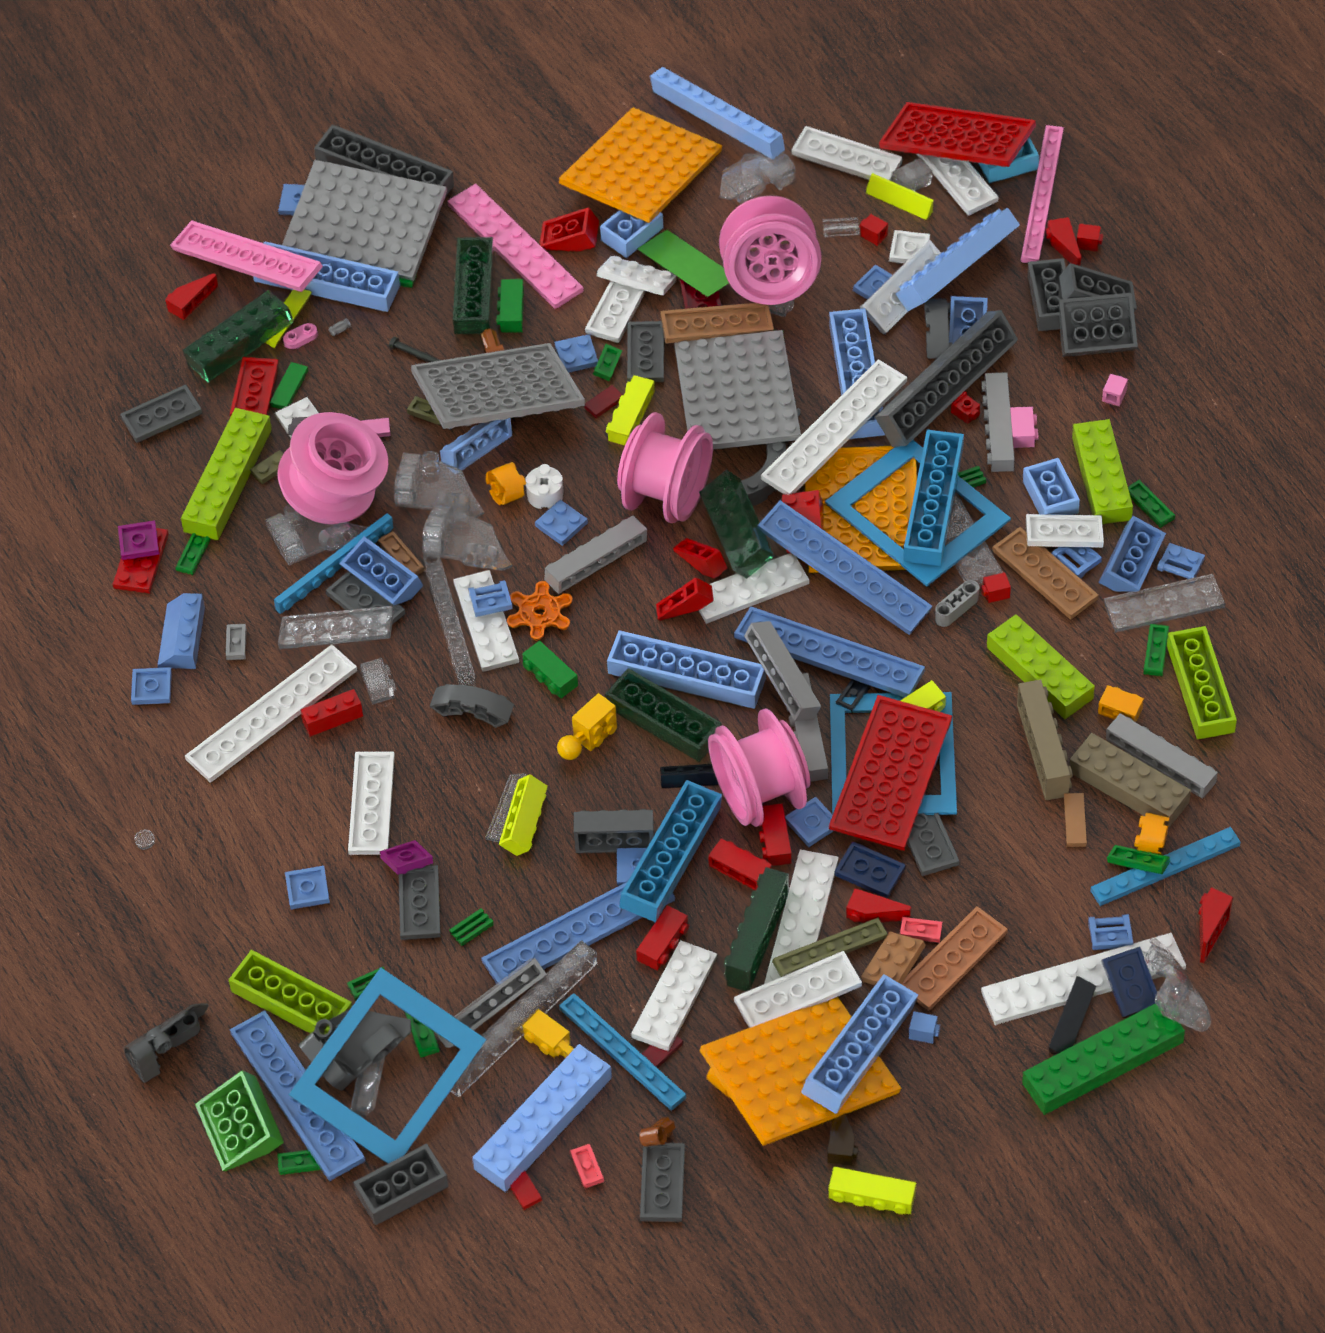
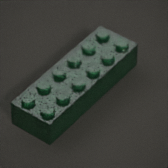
M493 237L457 238L453 306L454 334H482L485 330L491 329L494 268Z
M267 290L182 351L188 365L209 382L288 327L294 320L289 307Z
M726 469L704 487L699 494L732 569L747 579L775 555L766 535L757 527L760 523L740 478Z
M629 668L605 693V698L616 706L617 714L698 762L709 752V736L715 734L717 727L722 726L720 721Z
M767 867L764 873L758 877L757 890H753L751 894V905L746 907L744 922H740L738 926V937L732 941L730 948L732 952L730 956H726L724 961V967H726L724 977L727 978V986L746 992L751 990L789 892V874Z

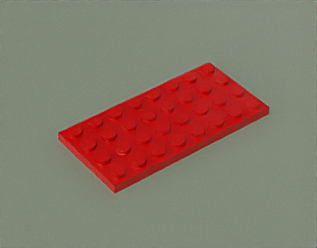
M906 102L880 140L879 147L905 153L1009 167L1036 127V121Z
M877 695L829 823V830L904 851L950 727L952 715Z

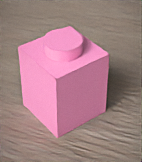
M1110 374L1103 389L1102 401L1120 407L1127 391L1128 379Z

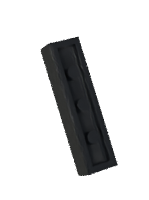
M712 764L660 767L662 788L683 787L686 780L700 786L719 785Z
M1076 976L1050 1042L1049 1053L1057 1055L1072 1047L1075 1043L1096 989V985L1082 977Z

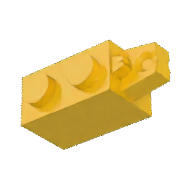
M539 1009L523 1025L524 1038L529 1043H535L539 1046V1049L546 1055L549 1054L553 1058L562 1055L566 1058L574 1050L570 1046L569 1031Z

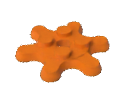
M546 581L538 582L532 595H524L518 591L510 595L511 602L519 607V611L508 616L507 624L511 628H517L522 625L529 626L531 628L530 636L535 641L543 638L544 630L552 626L560 630H566L570 625V620L563 616L560 611L571 605L573 601L572 596L567 593L557 597L551 596L549 594V584ZM538 609L544 610L543 615L537 614L535 611Z

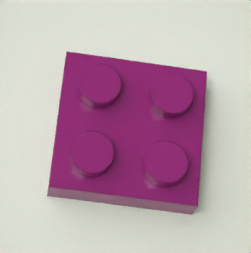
M155 520L118 526L122 560L159 555Z
M416 840L380 851V858L396 874H405L410 870L424 868L426 865L433 863L432 855Z

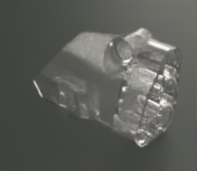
M760 152L754 154L746 153L740 161L723 170L720 198L728 200L735 198L739 203H743L762 193L765 185L770 182L771 184L774 183L779 190H782L795 183V166L784 152L774 159Z
M427 451L423 453L422 457L421 454L403 453L394 482L395 506L433 510L438 515L473 519L484 514V510L475 499L461 469L440 462L439 455L435 451Z
M290 504L283 509L284 516L282 513H278L265 519L266 526L277 548L289 566L322 551L339 549L368 528L349 522L338 524L315 522L299 514Z
M434 504L423 529V556L458 560L467 566L501 571L512 567L511 562L499 544L493 526L469 515L468 505L456 504L452 510V506Z
M1150 939L1151 947L1146 953V963L1153 973L1166 978L1155 998V1003L1161 1014L1200 1032L1207 1030L1211 1025L1210 1013L1196 987L1174 954L1159 940Z

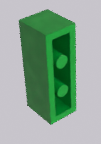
M501 279V287H498V298H501V301H497V311H500V314H497V325H500L501 333L522 332L523 279Z
M538 641L522 653L524 668L534 673L540 683L543 682L547 685L552 694L563 698L578 686L577 674L541 641Z

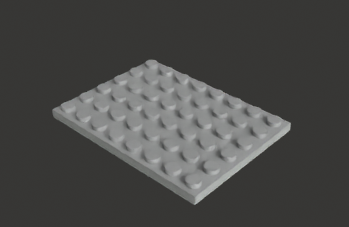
M315 160L282 245L397 271L400 278L414 281L446 196L447 188L445 186Z
M782 330L674 343L687 431L694 425L702 426L705 432L709 433L712 437L713 449L794 441L801 436Z
M550 343L411 365V372L443 429L585 406L584 397Z

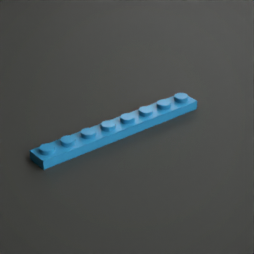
M386 513L274 599L275 609L280 614L285 610H289L294 603L305 598L311 590L318 588L323 581L332 577L336 571L342 568L339 563L364 536L375 544L382 536L389 534L393 529L392 517Z
M1231 827L1164 855L1170 857V863L1163 874L1133 868L1092 886L1091 893L1098 904L1102 906L1240 846V840Z
M573 993L559 1005V1009L671 1111L686 1099V1094L576 994Z

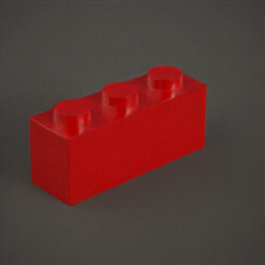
M354 689L300 709L303 724L310 737L363 717L362 705Z
M783 803L762 806L764 818L762 825H760L762 831H759L760 843L764 842L765 846L762 848L763 859H767L772 866L791 864V848Z
M720 839L708 855L710 867L757 892L761 891L772 876V865L767 860L754 856L750 851L737 847L731 841Z
M666 906L637 948V961L657 971L661 965H665L668 961L669 953L677 948L680 937L685 935L689 929L688 915Z

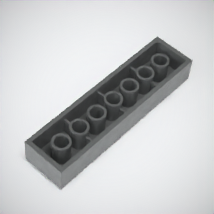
M335 125L330 126L314 147L316 160L445 186L447 188L446 196L454 187L453 171Z

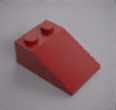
M588 207L544 221L539 245L544 250L583 251L596 247L599 220Z
M819 490L782 495V502L824 530L823 500Z
M1212 887L1208 894H1203L1200 900L1202 906L1198 913L1201 915V963L1206 961L1228 923L1232 909L1233 897Z

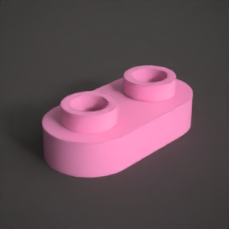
M306 323L285 333L283 336L285 347L296 349L315 340L318 335L317 328L314 324Z

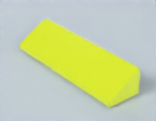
M874 173L871 174L866 189L867 194L925 220L933 213L932 199Z
M293 289L259 339L275 348L310 298L312 292L309 290L300 292Z

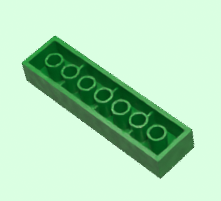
M1161 1000L1023 1072L1022 1084L1041 1112L1046 1115L1184 1042L1185 1030L1165 1002Z

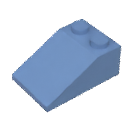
M951 296L949 342L953 344L987 312L988 298Z

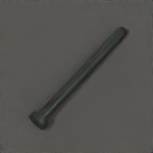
M395 336L390 340L389 348L393 350L396 348L426 362L441 361L400 342L399 338Z

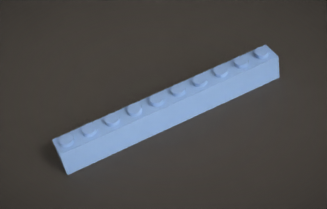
M661 67L650 76L654 93L765 156L774 159L785 151L783 136L780 132L664 67Z

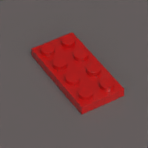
M242 358L230 417L235 408L268 415L279 367L278 359Z
M156 528L159 555L126 560L121 558L113 581L114 589L142 593L151 592L169 535L168 529Z

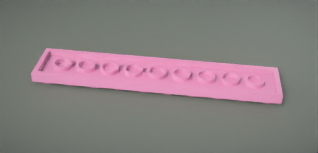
M477 184L448 200V206L554 309L584 292L583 286Z
M191 221L170 245L175 251L300 292L306 288L323 267L319 261L195 221Z

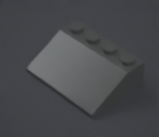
M1132 293L1059 299L1062 357L1132 351L1138 347Z

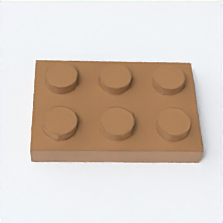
M889 932L862 974V981L876 985L883 974L902 984L925 948L924 941Z

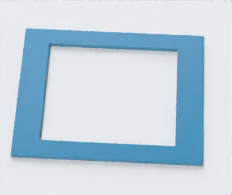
M912 440L907 446L894 447L828 498L825 504L925 586H928L1007 524L1011 518L958 476L955 492L982 512L984 516L945 546L941 566L903 561L904 549L851 506L912 458H915L919 463L921 462L923 447Z
M942 692L946 696V706L941 712L952 715V693ZM865 693L854 708L853 713H871L877 695L899 701L905 697L894 693ZM830 694L832 815L846 781L845 713H851V710L836 704L841 694ZM844 697L842 701L851 705L856 697ZM952 715V721L939 754L941 795H924L918 813H924L925 815H934V813L939 815L957 814Z
M380 968L288 1095L389 1164L407 1153L487 1039ZM380 995L460 1049L396 1141L315 1086Z

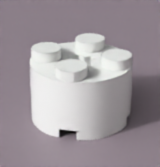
M542 464L526 476L527 498L529 503L535 508L542 509L541 507H548L550 509L559 500H563V478L558 470L547 464Z

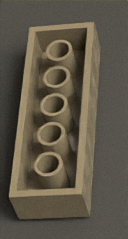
M1041 680L1018 684L1017 708L1046 801L1062 798L1064 793H1069V788H1072L1070 778L1073 777L1071 766H1067L1066 763L1068 761L1067 752L1062 750L1061 747L1063 745L1062 736L1057 733L1058 724L1056 718L1052 717V704L1047 701V687H1043Z
M1093 733L1087 737L1070 758L1069 766H1071L1073 775L1144 816L1147 812L1169 817L1170 821H1165V825L1169 826L1168 829L1189 804L1191 789Z

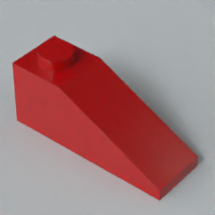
M1069 217L1048 220L1045 236L1046 239L1050 240L1051 246L1069 263L1081 266V255Z
M210 274L176 288L165 299L167 310L185 320L218 287L216 274Z
M685 538L673 548L674 552L701 574L710 578L719 577L727 569L720 550Z
M694 578L656 604L658 620L661 621L701 610L714 601L712 585Z
M856 888L846 907V918L853 922L866 923L876 918H879L880 922L902 921V917L911 918V906Z

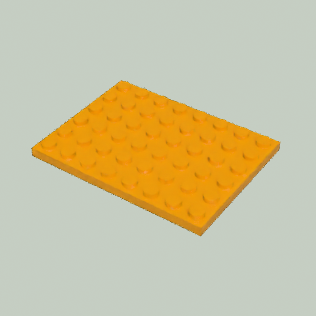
M632 107L559 177V184L650 223L722 151V145Z
M894 447L840 448L805 483V492L819 490L823 500L824 531L882 571L906 570L825 504L828 498ZM912 458L851 506L903 549L917 483L916 459ZM809 566V573H819Z
M838 997L819 1005L788 1013L701 1046V1054L763 1146L839 1117L844 1113L847 1114L900 1093V1085L879 1056L837 1114L801 1093L809 1074L852 1018Z

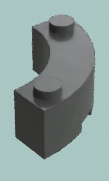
M946 298L929 299L925 302L926 328L929 327V331H926L927 358H938L952 345V342H949L948 314H950L951 307L950 303H947Z
M785 442L767 443V459L764 466L755 475L741 480V494L747 508L762 503L768 499L770 494L777 491V489L761 480V474L786 451Z
M446 684L436 688L429 707L443 717L462 715L463 712L472 713L475 718L483 720L496 728L508 723L514 704L507 697L482 688Z

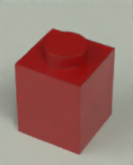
M872 214L860 223V237L877 246L888 235V223Z
M1079 224L1077 234L1078 248L1081 250L1098 251V245H1102L1103 234H1100L1101 226Z
M1005 572L983 577V585L980 588L982 596H986L988 603L1010 598L1011 586Z

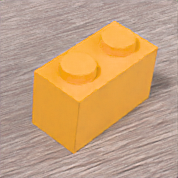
M1107 685L1099 701L1098 714L1115 720L1121 713L1136 722L1143 709L1144 698L1137 694L1125 692L1118 687Z

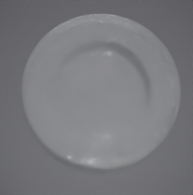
M147 829L138 831L134 838L136 846L143 850L151 848L155 843L153 832Z

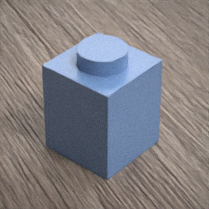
M913 1011L909 1028V1039L933 1044L934 1037H938L940 1032L937 1016Z

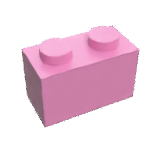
M1011 407L1013 448L1034 447L1035 440H1038V429H1034V425H1037V415L1033 414V407Z

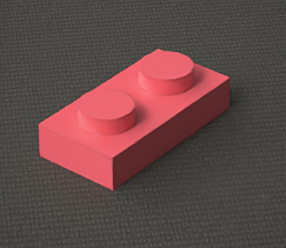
M902 917L901 935L940 943L942 922Z
M590 1144L570 1150L584 1189L604 1182Z

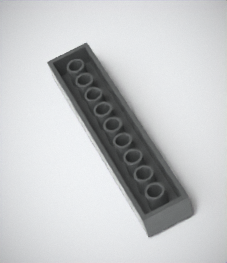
M1002 310L986 312L875 416L892 447L907 446L1018 341Z

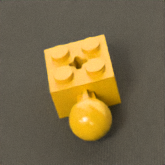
M599 693L572 716L574 736L566 735L558 741V754L563 759L573 760L580 755L582 745L589 751L599 747L608 735H612L617 729L616 706Z

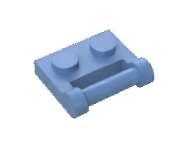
M1169 543L1162 559L1158 563L1157 570L1161 572L1167 571L1187 578V581L1194 582L1205 555Z
M1058 547L1052 552V555L1080 579L1085 573L1101 563L1102 557L1090 547ZM1066 553L1068 556H1070L1074 561H1076L1080 565V567L1077 568L1072 562H1070L1066 557H1064L1063 554Z
M505 580L499 581L498 584L476 589L474 587L468 588L475 617L513 609Z
M1124 914L1122 917L1099 919L1088 917L1093 950L1133 945L1129 914ZM1123 925L1119 927L1096 928L1098 926Z

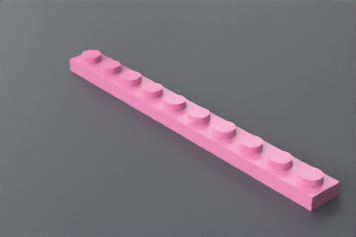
M1046 125L1021 262L1028 263L1040 260L1064 127Z

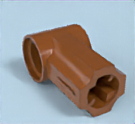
M487 329L481 334L485 353L504 350L503 345H500L496 330Z
M663 1117L649 1128L641 1129L639 1136L641 1144L644 1147L665 1144L667 1138L673 1134V1130L676 1128L674 1121H671L668 1117Z

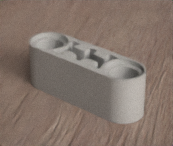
M967 580L938 603L935 609L936 624L941 627L949 626L979 600V584L974 580Z

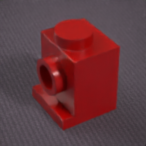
M964 391L951 403V413L968 424L979 417L980 404L967 396V392Z

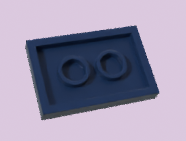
M852 841L834 871V876L888 899L905 871L906 864Z
M1140 946L1101 960L1122 1018L1138 1013L1160 1001Z

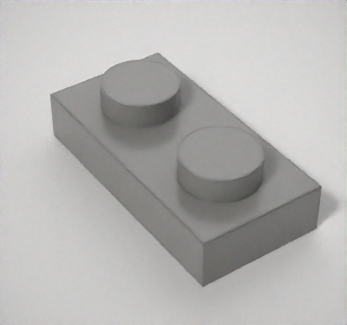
M246 624L227 625L226 660L246 659Z

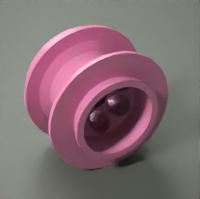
M778 196L757 197L744 202L734 209L722 226L719 247L724 271L732 288L745 299L764 305L786 303L802 295L815 281L821 266V249L810 216L797 203ZM766 236H771L768 240L763 239ZM784 240L788 241L786 244H781ZM751 248H758L756 251H750Z
M318 413L307 417L295 428L290 440V447L285 451L278 465V482L285 499L299 514L323 524H341L360 517L370 507L374 499L375 489L382 483L387 473L388 455L379 436L365 423L341 413Z
M651 413L642 425L634 428L625 444L620 459L617 483L621 491L624 508L635 510L642 503L645 496H649L663 501V515L667 522L686 521L695 510L708 479L713 454L711 435L706 433L702 426L694 425L687 431L682 440L665 435L663 416L660 413Z
M766 708L758 713V733L737 741L728 728L719 726L716 728L715 734L710 735L708 738L709 754L721 791L735 817L745 826L749 824L755 827L762 825L764 818L762 803L781 795H785L796 809L804 808L807 803L806 789L810 787V774L807 762L794 732L784 720L778 721L775 715Z

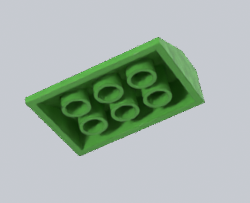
M243 1070L195 1104L223 1171L269 1154L284 1143L256 1076Z

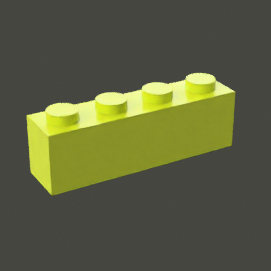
M633 375L631 382H627L625 394L621 395L619 400V407L614 410L612 422H609L606 427L608 441L621 445L626 444L634 428L640 425L655 393L654 380Z
M932 680L900 700L941 712L946 706V696Z
M530 774L519 779L499 842L500 846L516 856L528 852L532 846L531 841L537 829L536 824L541 815V807L546 798L545 793L548 787Z
M839 1167L833 1168L829 1185V1198L836 1202L845 1201L857 1206L866 1205L877 1210H891L898 1214H911L916 1193L915 1182Z

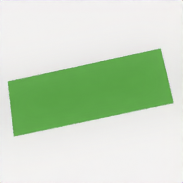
M668 230L637 248L707 297L729 284L722 266Z

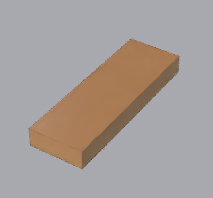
M394 531L378 539V544L381 548L416 575L425 571L421 562Z
M1064 793L1066 847H1086L1084 793Z

